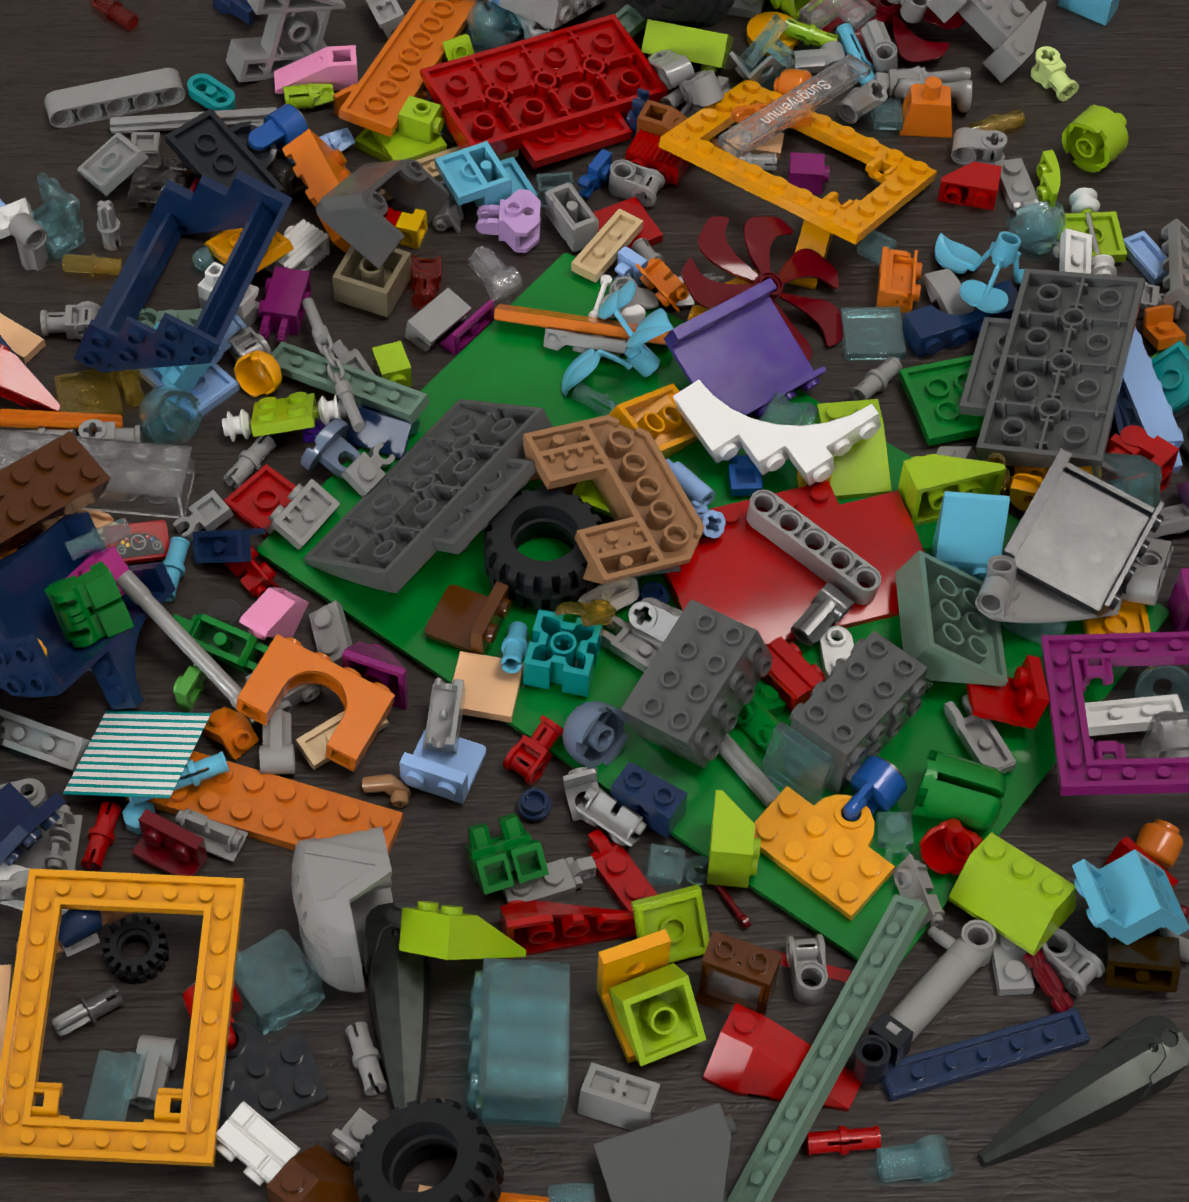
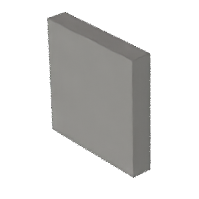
M117 132L79 166L77 171L83 178L107 196L148 159V156L124 135Z

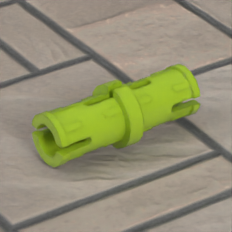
M789 17L786 18L781 32L783 35L803 41L804 45L809 46L811 44L820 48L827 42L837 41L838 35L816 28L815 24L811 23L808 25Z

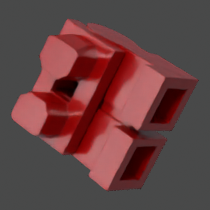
M1126 426L1121 430L1120 436L1115 433L1110 438L1099 479L1116 488L1120 485L1126 490L1133 484L1142 490L1141 498L1151 504L1169 486L1179 448L1158 435L1154 439L1151 438L1140 426Z

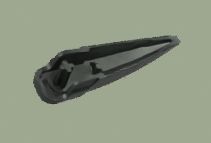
M404 902L380 904L371 909L365 919L363 938L365 973L369 977L368 996L377 1049L381 1056L380 1064L384 1080L387 1083L386 1090L392 1110L396 1107L399 1110L407 1107V1102L421 1100L431 988L428 971H431V957L399 951L402 907H417L412 903Z
M1152 1015L1108 1041L1102 1050L1083 1062L1037 1098L977 1155V1158L984 1167L998 1164L1053 1144L1128 1112L1134 1105L1151 1098L1159 1091L1169 1087L1173 1080L1189 1064V1043L1185 1036L1166 1017Z

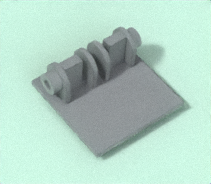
M63 805L57 812L61 818L46 832L43 829L40 830L43 837L29 851L25 847L21 848L24 853L13 864L28 869L75 870L83 815H73L70 811L71 808Z

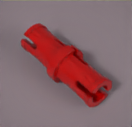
M102 802L95 825L89 829L87 834L89 842L83 859L80 862V865L86 870L90 871L92 864H94L93 871H101L108 847L113 845L115 840L113 832L122 811L121 807L115 803H112L109 810V802Z
M878 1125L847 1129L846 1126H837V1130L808 1132L805 1138L806 1152L808 1156L839 1152L840 1155H849V1151L881 1149L880 1129Z

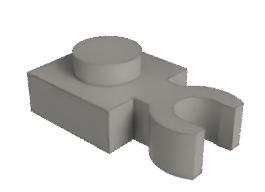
M382 442L372 447L368 455L365 452L360 454L340 474L361 497L366 495L386 475L381 468H385L395 459L393 454L386 459L380 457L379 450L384 445Z
M213 489L188 507L191 512L189 517H181L173 525L178 533L189 528L181 535L184 539L192 542L193 532L200 531L203 528L205 531L214 530L231 518L233 513Z

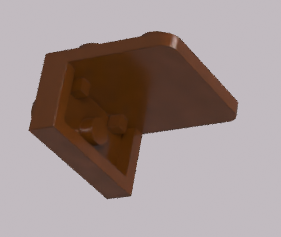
M496 582L489 597L457 585H449L425 627V635L430 639L463 651L484 655L489 644L495 641L502 619H505L510 612L512 600H509L508 585Z

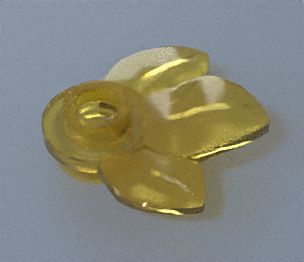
M603 599L591 600L590 604L569 601L561 603L557 607L555 615H580L581 623L586 627L599 624L608 625L612 623V617L616 615V608L611 606L609 601Z

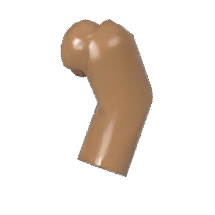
M394 775L367 776L362 779V787L365 793L385 791L391 796L390 801L393 806L402 808L408 804V798L411 796L408 785Z

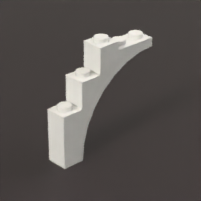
M697 380L673 396L677 410L716 464L722 460L733 458L741 448L745 450L762 475L768 471L779 469L787 459H790L809 486L815 482L826 480L836 470L833 457L844 455L851 449L853 444L861 439H869L881 427L879 413L872 404L849 416L827 423L796 426L777 425L756 420L739 413L713 396L700 380Z

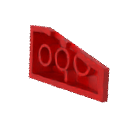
M514 900L500 906L502 933L526 949V956L637 936L632 911L537 900L526 902Z
M735 1003L720 1032L703 1075V1080L734 1095L747 1097L748 1094L769 1097V1100L781 1102L812 1045L768 1017ZM846 1067L843 1068L822 1108L849 1111L862 1084L851 1070Z

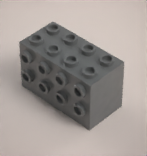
M691 599L622 706L621 712L640 737L705 769L709 761H712L717 756L720 750V743L725 735L734 729L738 714L743 706L752 700L758 682L769 673L773 657L758 630Z
M875 631L865 640L859 639L846 661L842 659L838 661L832 669L829 679L825 683L820 681L812 690L810 699L805 704L799 703L793 709L789 717L791 727L786 735L789 739L785 759L835 795H840L849 786L850 782L852 783L851 776L857 772L868 756H878L882 748L918 712L923 703V700L920 699L921 695L927 687L925 678L928 667Z

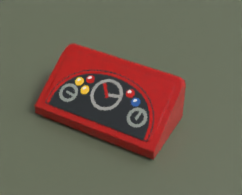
M165 520L107 526L103 529L102 541L105 547L115 546L126 564L166 558L170 544Z

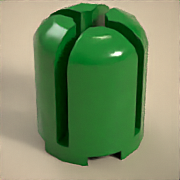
M930 749L927 759H929L928 765L920 778L914 804L917 805L912 814L937 822H943L950 818L957 819L963 827L972 832L982 833L988 831L998 819L1002 807L1001 799L1005 796L1006 783L1003 773L995 767Z

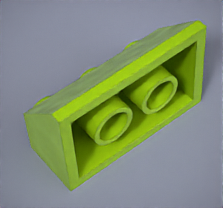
M647 19L641 52L648 54V59L656 52L671 50L677 54L685 55L692 63L701 64L700 70H714V73H717V68H725L734 37L728 34Z
M991 832L970 854L949 895V901L976 919L990 923L997 933L1034 956L1075 911L1077 889L1070 881Z

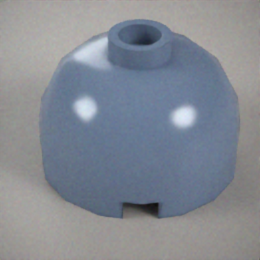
M602 701L584 702L576 707L566 719L562 734L565 749L570 757L589 769L596 768L598 770L595 766H599L602 762L608 766L621 753L626 743L628 734L624 733L623 730L624 723L628 724V720L620 709Z

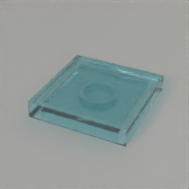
M900 307L841 308L846 360H886L889 356L891 358L905 359L906 348Z
M781 722L774 729L760 770L771 782L784 790L788 786L812 805H815L822 798L837 759L784 722Z

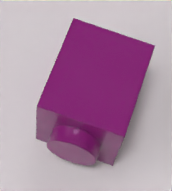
M790 152L788 183L798 188L807 189L812 194L822 195L823 183L829 182L830 167L824 166L825 154Z

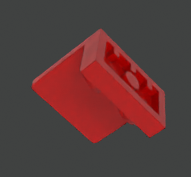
M1027 655L1022 666L1017 667L1014 678L1007 677L1008 683L1005 686L966 683L972 715L985 720L990 719L1008 723L1015 727L1021 726L1034 729L1050 701L1040 657Z

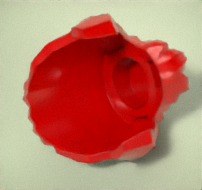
M950 818L927 830L922 837L919 845L921 859L929 869L936 873L960 875L970 854L979 846L983 838L979 837L975 832L967 830L961 825L959 820Z

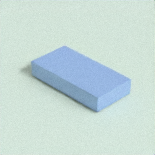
M1145 231L1123 239L1127 257L1151 285L1163 281L1169 275V272L1162 269V262L1168 257Z

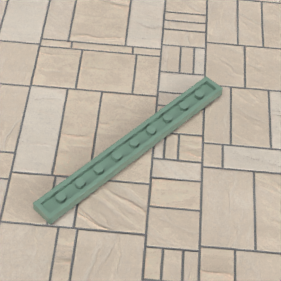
M897 894L893 896L726 1202L772 1201L929 909L924 902Z

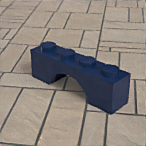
M1008 280L993 285V288L1004 291L1008 296L1006 308L999 313H986L977 308L967 314L953 315L944 313L932 305L905 313L901 333L915 356L918 358L928 354L932 355L940 350L952 346H960L968 341L979 338L984 317L1011 319L1018 296V291L1011 281Z

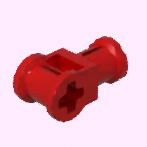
M541 715L539 718L540 724L530 738L523 735L521 740L510 749L503 761L504 769L508 771L512 769L524 777L525 783L529 786L538 782L544 774L548 762L553 757L549 750L558 737L563 734V728L544 715Z

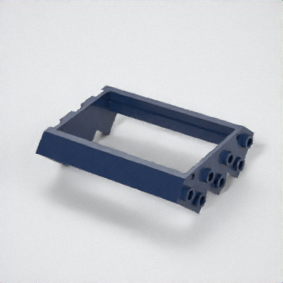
M240 170L230 188L203 175L195 192H192L168 179L147 224L94 320L91 319L74 359L99 372L211 363L292 198ZM243 228L194 327L166 312L157 330L137 320L139 312L146 304L182 235Z

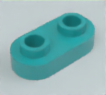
M196 74L189 78L187 82L188 94L193 100L208 110L210 108L214 111L235 109L236 99L233 90L208 74Z

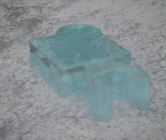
M877 812L875 823L878 849H887L884 859L891 864L892 858H900L903 861L908 855H911L906 848H912L914 842L911 812Z
M652 843L648 853L646 879L679 886L684 877L694 885H702L707 875L697 873L694 867L705 868L708 859L704 856H694L691 859L684 858L685 849Z

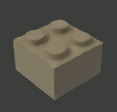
M351 245L332 276L334 301L389 317L412 277L411 252L395 248L382 267L378 269Z

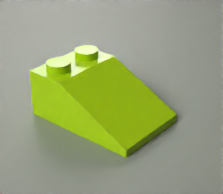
M878 399L817 404L814 424L827 423L849 416L871 404L878 411L881 427L872 437L865 440L861 439L853 444L851 449L844 455L833 457L836 470L831 474L830 485L836 499L870 497L892 492L884 422Z
M939 454L914 456L903 462L898 492L913 525H922L938 521L944 491L999 495L1006 467L1000 463Z
M417 901V907H402L399 951L445 960L526 957V949L479 916L463 913L462 906L441 905V909H438V902Z

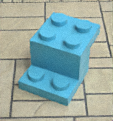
M488 141L435 158V168L458 205L474 201L478 208L485 204L500 205V199L506 200L518 189L530 190L538 198V194L515 158L510 157L500 161Z
M1136 849L1100 869L1085 859L1072 865L1077 877L1074 879L1075 887L1079 894L1086 898L1089 906L1086 909L1089 920L1094 927H1100L1105 930L1111 938L1115 937L1129 945L1160 927H1167L1177 935L1189 930L1188 922L1165 871Z

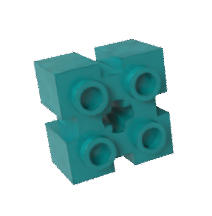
M539 609L533 627V641H529L523 663V684L549 689L550 684L555 683L562 685V692L588 697L593 679L594 664L596 665L602 644L603 622L577 617L576 623L565 622L564 614Z

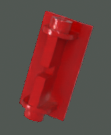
M251 545V561L226 562L225 565L238 578L248 571L240 581L253 597L259 598L272 585L275 588L281 587L274 580L277 576L275 571L265 561L262 564L258 562L256 557L259 553Z

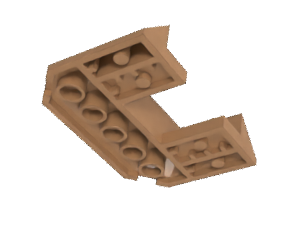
M610 415L525 433L522 438L526 460L532 461L537 470L529 479V482L542 479L548 490L592 479L615 521L577 530L574 538L588 562L583 579L599 584H607L689 563L705 528L650 432L639 427L635 431L620 425V419Z

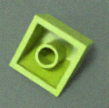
M716 790L707 884L748 888L750 875L756 876L761 838H754L755 824L721 790Z
M674 963L609 988L618 1022L640 1066L706 1041L689 977Z

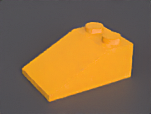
M673 383L618 404L609 414L620 419V425L635 431L637 427L649 431L665 459L698 440L677 410L673 396L679 390Z

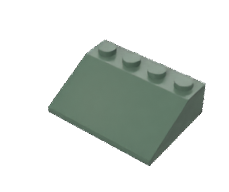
M920 550L916 552L895 572L903 651L928 667L926 678L931 681L1005 686L1008 683L1000 621L991 620L982 614L975 604L983 581Z

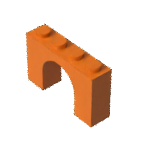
M276 634L238 695L237 711L266 726L284 696L292 689L305 684H318L331 689L341 699L345 714L326 744L325 757L355 772L393 708L395 694L391 693L387 686L379 682L372 683L362 678L356 670L350 667L343 668L333 663L327 655L321 652L314 653L304 648L298 640L292 637L284 638Z

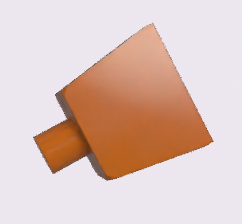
M930 76L926 78L925 84H913L910 86L899 112V135L952 138L951 88L948 85H942L940 78Z

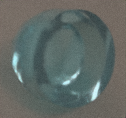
M207 245L199 248L192 256L194 266L200 271H205L214 262Z

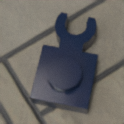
M640 88L637 90V98L632 100V109L629 110L626 123L633 131L632 139L636 136L637 117L646 101L649 100L650 94L649 91Z

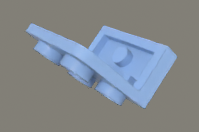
M425 729L413 755L404 752L399 762L401 781L410 787L464 804L486 756V747L459 737L457 754L424 750Z

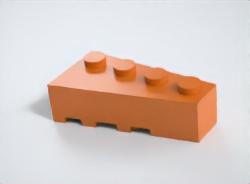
M307 129L282 148L286 157L291 158L297 164L293 167L296 176L299 179L301 178L308 188L305 193L315 207L323 196L351 175V172L345 167L347 160L339 149L333 150L310 129ZM319 217L332 243L344 253H347L351 245Z

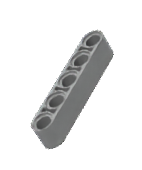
M163 68L55 90L46 95L44 103L51 125L55 128H67L112 117L173 106L184 100L185 91L178 71L173 68Z
M762 489L752 494L746 513L747 522L751 527L825 582L833 584L854 603L866 605L874 600L881 583V575L875 567L773 492ZM757 508H765L768 512H761ZM782 526H789L793 530L787 531L783 529ZM807 545H815L819 549L813 550L810 549ZM834 563L840 564V565H842L844 568H843V569H838V568L834 567L833 564H834ZM864 582L868 584L870 588H864L860 586L858 583Z

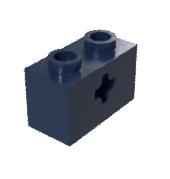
M630 761L611 786V796L618 800L614 807L616 810L619 811L623 805L627 806L643 817L642 821L647 824L648 828L666 838H669L686 813L687 792Z

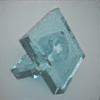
M775 14L740 56L741 59L753 69L768 52L789 69L795 62L790 56L794 51L779 39L780 35L789 25Z

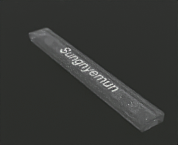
M848 54L719 135L717 144L740 159L869 76L871 67L852 54Z

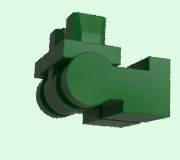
M102 561L91 566L90 571L78 577L73 575L67 579L62 578L49 584L44 589L68 643L72 642V645L76 648L89 646L105 636L110 638L134 627L126 605L121 599L122 596L112 572Z
M514 813L498 818L502 834L490 838L489 830L485 823L467 828L469 845L465 846L469 865L475 882L479 884L480 890L485 895L514 886L513 878L521 884L549 875L541 842L537 839L532 841L530 833L523 828L518 816Z

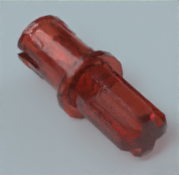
M90 1V5L105 14L109 21H116L129 31L134 30L138 26V15L124 8L120 1Z

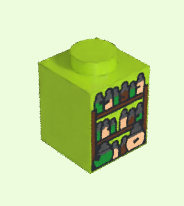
M397 341L373 347V368L376 375L401 385L412 387L411 366L402 342Z

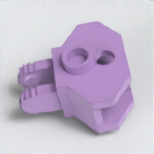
M518 189L506 200L500 199V205L485 204L479 206L477 210L479 219L476 223V229L478 233L484 235H499V241H505L515 252L527 253L539 243L541 201L530 190Z

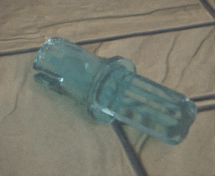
M120 518L97 529L92 527L91 532L71 541H66L65 544L72 560L75 561L77 558L98 549L104 551L105 546L130 536L131 529L125 518Z

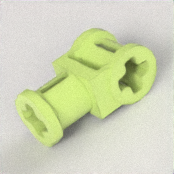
M1049 46L1040 47L1035 54L1036 64L1031 69V77L1036 82L1041 83L1045 89L1052 87L1059 100L1062 102L1067 101L1078 91L1079 84L1067 76L1065 73L1066 64L1060 59V53L1055 48Z

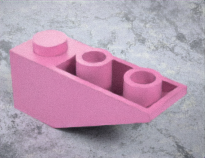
M356 45L326 47L274 71L275 94H284L283 86L307 83L332 84L334 91L345 89L355 83L358 84Z

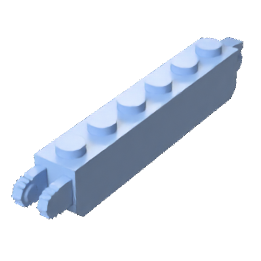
M1135 326L1118 396L1121 418L1125 427L1129 425L1140 426L1151 438L1154 439L1158 435L1177 448H1180L1184 441L1182 431L1177 426L1172 407L1166 400L1162 384L1152 367V360L1147 355L1142 343V336L1138 333ZM1179 452L1173 467V473H1178L1182 467Z

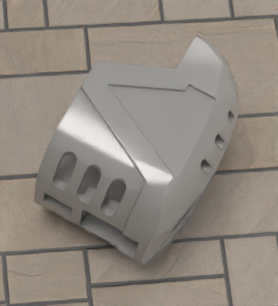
M382 826L374 827L367 831H354L351 834H339L332 838L316 839L315 837L300 840L295 845L291 886L304 951L314 972L327 984L341 991L351 993L365 992L362 967L365 966L363 954L365 919L370 910L377 905L393 902L391 892L392 869Z

